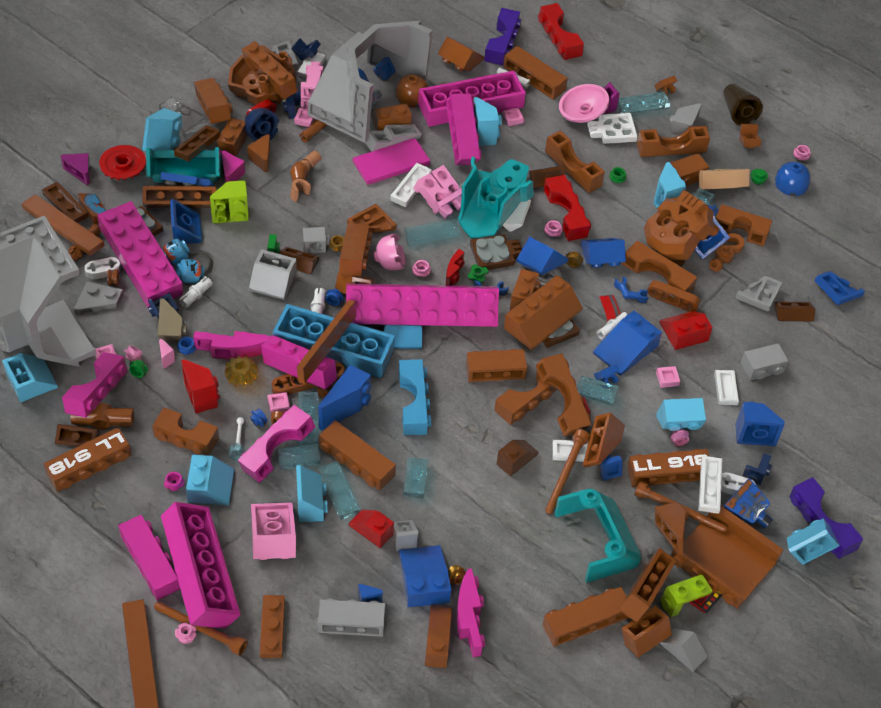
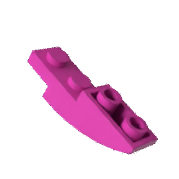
M195 331L193 339L196 349L211 351L212 358L241 359L262 355L261 345L272 336L235 331L233 337Z
M471 568L467 569L460 587L457 606V629L459 639L468 638L472 657L481 656L482 647H485L484 636L479 634L478 630L480 628V611L484 607L482 594L478 595V577L473 575Z

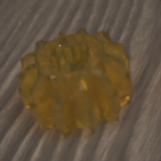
M238 354L237 359L231 357L230 362H226L224 372L229 384L234 383L235 387L242 385L244 388L245 384L252 385L253 380H256L258 367L253 359H248L247 355L241 358Z

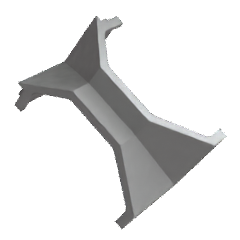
M422 21L374 24L365 33H356L332 54L308 101V116L365 143L369 139L374 84L360 78L356 59L368 49V63L378 64L384 57H389L396 70L395 73L403 77L411 74L418 75L426 81L433 30L422 26Z
M45 216L0 233V348L3 351L12 352L29 344L35 356L39 359L79 367L80 361L96 355L95 348L89 342L64 300L49 306L47 304L62 282L80 275V272Z

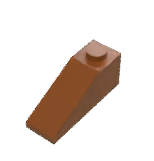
M611 412L595 416L582 465L585 468L601 464L622 440L625 425Z
M678 502L656 506L655 525L679 556L683 555L686 521H688L686 509H683Z
M430 607L425 666L447 667L451 607Z

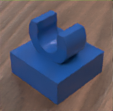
M384 57L375 66L376 68L373 69L375 75H380L382 81L388 80L396 71L389 57Z
M615 364L593 374L596 381L602 379L603 386L608 387L610 386L609 378L612 379L613 384L619 382L618 377L614 373L620 370L618 365Z
M609 454L600 464L601 478L604 481L622 476V459L619 455L611 457Z

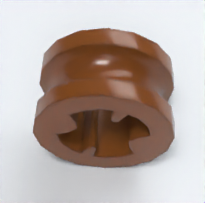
M108 269V286L115 284V286L119 285L118 269H115V271Z

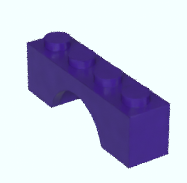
M501 8L496 30L503 35L498 38L489 39L485 49V62L504 65V56L510 52L509 49L513 48L514 39H516L518 34L517 28L520 29L522 19L519 18V11Z
M812 477L794 486L789 498L792 504L803 514L804 519L810 524L815 520L824 519L830 525L840 545L831 550V552L838 559H841L858 550L863 538L851 523H838L825 515L821 508V500L825 491Z

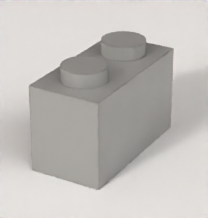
M779 343L745 351L741 360V365L750 381L763 379L771 375H780L785 371L788 364V359Z

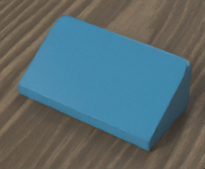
M384 325L385 333L395 335V349H422V326Z

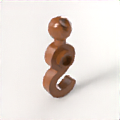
M736 233L728 234L730 238L726 242H735L737 245L719 246L716 250L715 258L709 262L710 270L719 272L723 268V263H730L734 254L740 253L743 250L745 244L743 237Z

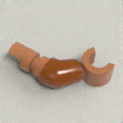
M317 151L311 152L302 161L296 162L290 170L292 178L290 197L295 202L298 200L299 191H303L305 195L310 194L311 186L306 181L308 171L322 160L321 155Z

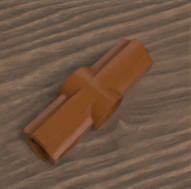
M99 403L87 418L71 415V424L93 425L101 430L108 429L110 426H132L134 424V409L112 408L109 404Z

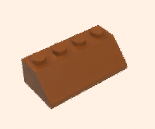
M556 275L505 314L504 329L530 350H533L580 313L583 307L572 286Z

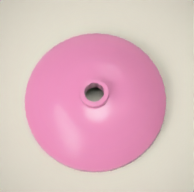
M595 84L579 85L570 89L562 96L559 102V110L561 115L568 121L576 123L595 120L606 111L609 105V96L607 91L601 86Z

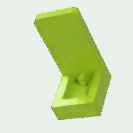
M698 575L667 586L660 601L670 617L679 614L685 603L711 594L712 589L704 576Z

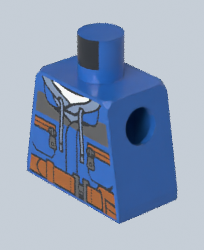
M750 478L723 506L750 526L757 521L766 528L773 521L764 512L770 505V501Z

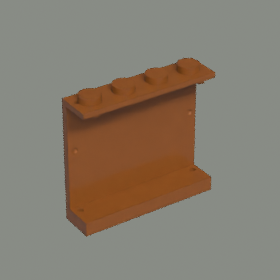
M720 505L719 514L709 512L707 516L725 524L728 530L723 533L700 523L685 540L683 555L679 556L673 549L670 556L677 560L674 565L688 572L692 578L703 575L713 593L718 591L722 594V598L727 604L733 605L738 609L776 565L784 549Z

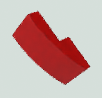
M460 249L454 253L448 264L446 286L455 285L460 279L459 272L465 264V252Z

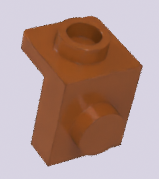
M741 124L739 140L746 148L761 147V139L757 135L758 125Z

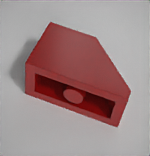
M361 510L348 523L351 528L378 548H381L394 533V522L378 510Z

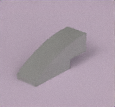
M415 124L386 125L384 131H369V139L365 143L372 152L415 138L417 140L421 138L422 134Z

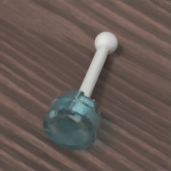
M242 417L237 418L236 421L238 424L236 443L232 444L229 448V457L233 460H238L245 452V447L240 444L241 430L244 424Z

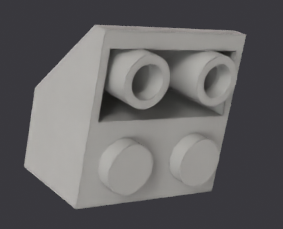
M261 249L254 263L249 291L284 300L297 274L296 258Z

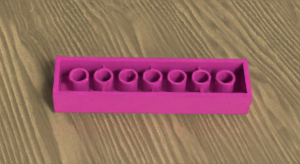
M347 284L346 302L348 300L355 301L356 318L352 321L354 324L498 327L499 288L496 286Z

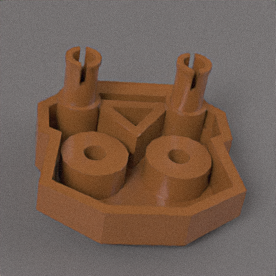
M261 45L294 77L297 84L292 58L288 57L287 52L282 51L276 54L264 45ZM243 54L230 67L228 87L237 96L248 98V102L255 105L266 99L275 101L278 104L283 100L273 90L267 75L263 74L260 70L254 72L245 64Z
M685 190L682 191L679 197L666 198L657 208L658 211L647 220L644 226L647 245L669 260L689 259L700 240H705L708 235L715 236L719 232V227L713 223L714 212L705 202Z

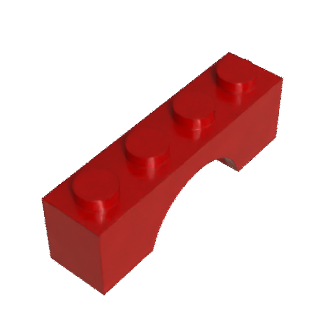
M554 3L541 6L538 21L550 36L551 42L555 44L558 53L561 54L564 60L582 56L584 43L579 35L560 28L563 24L564 12L559 4Z
M565 175L546 178L544 193L549 203L558 204L568 211V214L563 218L562 230L567 241L587 238L591 229V222L586 218L584 208L580 206L578 196L572 190L571 182L567 180Z

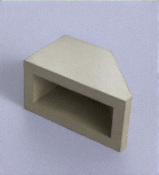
M160 299L158 338L164 341L179 342L183 336L187 335V324H184L182 317L165 299Z

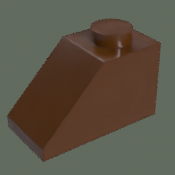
M512 440L498 451L496 464L511 477L535 458L539 452L525 440Z

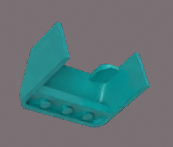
M215 147V150H203L189 162L175 157L174 151H153L151 148H146L147 177L153 179V182H164L160 179L161 172L209 179L212 182H218V178H221L222 155L219 147Z
M585 489L558 497L554 514L556 518L588 508H594L609 539L604 549L607 558L588 564L585 576L586 583L629 571L639 566L641 553L616 502L612 498L594 489Z

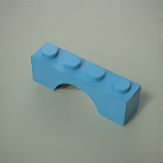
M423 359L399 360L400 387L409 390L416 398L413 403L403 407V435H427V428L431 427V415H427V410H430V400L426 399L425 395L428 394V383H424V379H427V367H423Z

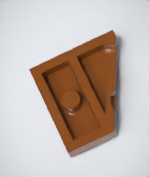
M377 204L347 219V224L369 225V232L372 233L397 229V224Z

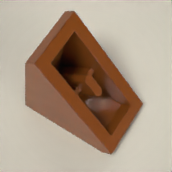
M264 135L247 146L248 159L264 172H268L270 135Z

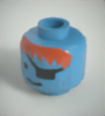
M174 239L163 246L165 256L174 266L179 264L181 260L188 259V254L191 253L184 240Z
M183 259L176 265V274L182 283L196 284L200 281L201 277H204V266H201L200 262L196 259Z

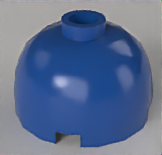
M798 162L785 163L777 171L775 185L786 195H790V193H796V196L802 195L808 190L811 176L809 170L805 165Z

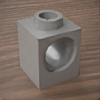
M325 227L303 228L304 252L309 254L326 253V245H329V234H325Z

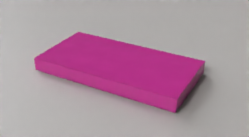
M415 138L353 157L352 161L367 185L409 172L416 163L423 166L430 165V159Z

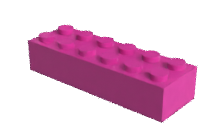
M509 71L421 88L418 94V105L428 127L449 123L446 100L451 94H471L472 100L474 97H478L496 107L497 113H500L504 110L524 108L526 93L515 71Z
M132 201L98 214L100 230L147 308L150 306L148 302L150 299L155 301L167 293H170L173 299L183 295L180 278Z
M174 502L161 515L190 625L226 629L241 614L209 507Z

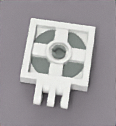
M631 113L603 114L597 118V121L587 123L590 137L602 138L603 144L637 141Z

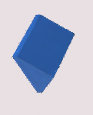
M171 199L173 240H184L185 244L201 243L200 214Z
M529 237L517 257V262L543 275L567 263L568 258Z

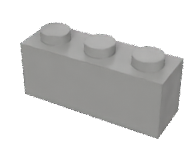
M333 598L320 599L318 633L383 637L385 603L378 601L359 602L353 599L348 601H338Z

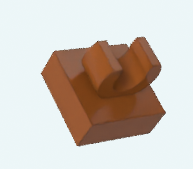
M674 75L659 81L654 85L656 91L662 90L663 96H667L669 94L667 89H669L671 94L676 92L673 84L677 82V79Z

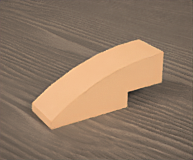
M750 169L700 170L699 188L748 187Z

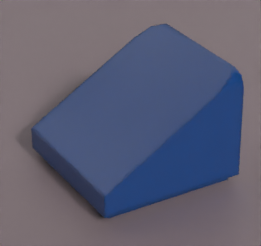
M358 584L360 602H383V591L381 589Z

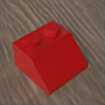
M696 311L659 320L674 350L709 341L713 328L705 313Z
M185 359L181 360L184 385L195 414L217 408V399H220L217 377L212 376L210 369Z

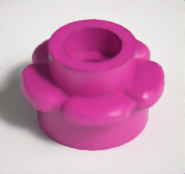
M170 472L166 475L164 482L166 489L178 491L180 487H183L184 480L180 473Z

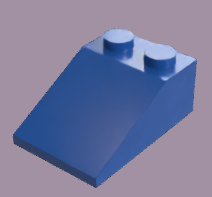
M633 310L612 329L594 349L593 354L609 367L617 364L620 370L617 374L621 376L659 346L662 332Z
M352 365L347 368L318 406L320 430L326 429L335 420L340 422L356 414L364 405L367 406L371 400L370 389L372 387L370 374Z
M441 546L399 550L407 607L450 603L451 587Z

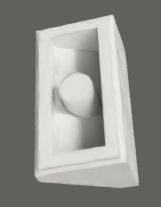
M530 199L526 202H521L503 224L509 232L523 226L531 204Z

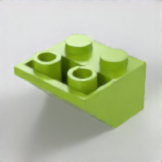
M245 180L226 182L210 196L213 224L249 221Z

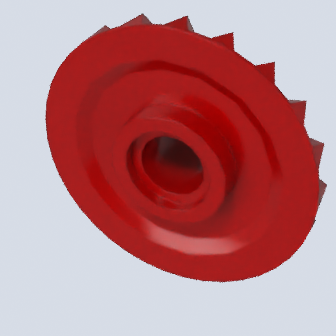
M118 145L109 148L101 155L99 165L101 172L106 177L109 176L111 180L116 178L118 181L120 179L126 181L127 178L133 179L134 176H139L140 172L144 171L146 157L137 147Z

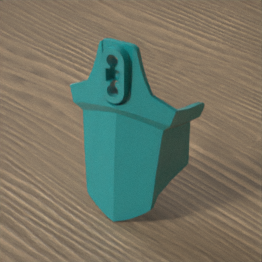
M472 156L470 162L472 171L462 185L461 209L458 221L471 239L495 236L518 205L534 197V182L529 180L526 183L529 166L510 159L493 172L478 171L476 158Z

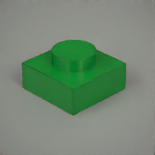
M269 234L267 247L269 252H280V242H277V234Z

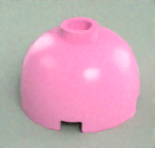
M396 233L387 235L379 240L376 247L377 251L374 252L376 262H380L384 269L390 271L405 269L403 265H406L403 246L397 243L400 238Z

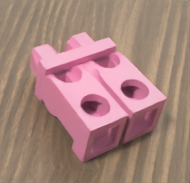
M312 61L311 65H306V82H301V108L308 109V101L323 73L321 62Z
M444 165L432 171L431 174L429 173L420 178L413 187L417 193L420 192L426 199L427 204L433 209L432 211L435 215L440 213L446 219L454 212L450 207L452 204L457 211L461 209L462 189Z

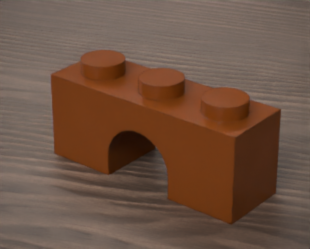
M721 204L716 220L727 234H730L736 228L743 229L748 234L747 242L763 247L773 221Z
M165 407L152 425L154 437L158 440L173 443L179 448L192 450L198 455L209 456L219 440L217 426L199 421L195 428L184 430L182 429V414Z

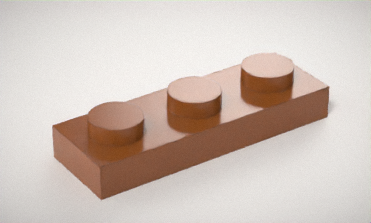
M263 595L260 658H282L285 595Z

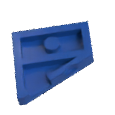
M830 271L818 275L814 280L837 305L862 297L865 293L862 288L858 291L850 287L849 281L838 277V275Z

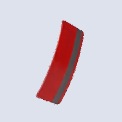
M599 296L607 322L618 317L620 312L614 296Z

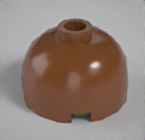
M411 74L402 77L397 83L395 91L398 102L400 104H407L408 107H416L419 89L428 87L427 82L418 75Z

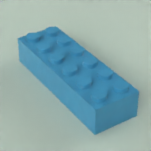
M286 304L273 330V335L310 350L334 317ZM351 323L326 357L343 364L345 368L352 365L372 376L382 378L394 351L395 335Z

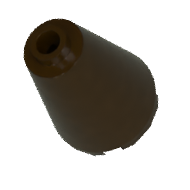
M729 84L725 87L723 95L730 116L737 125L751 124L752 120H757L760 117L763 104L757 96L736 84Z

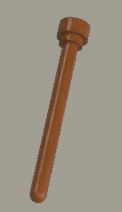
M575 430L573 435L574 445L546 506L545 512L547 514L553 513L558 497L561 495L579 451L589 441L590 434L585 430Z
M642 481L638 484L634 496L640 499H647L648 497L663 505L676 502L652 491L648 484ZM680 504L683 509H686L688 517L723 533L728 530L725 524Z
M160 602L154 604L156 611L181 623H188L190 625L187 615ZM194 626L197 631L228 645L231 652L238 656H241L247 647L248 640L240 636L232 638L212 627Z

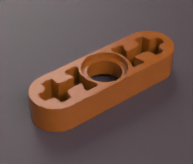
M652 281L647 289L648 294L652 298L688 312L697 311L701 303L696 295L660 281Z

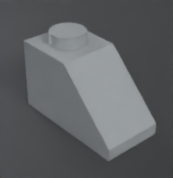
M697 103L677 109L675 115H671L669 120L671 125L670 132L681 135L689 127H694L702 104Z

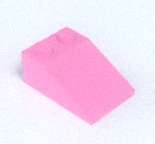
M251 504L253 559L296 558L293 504Z

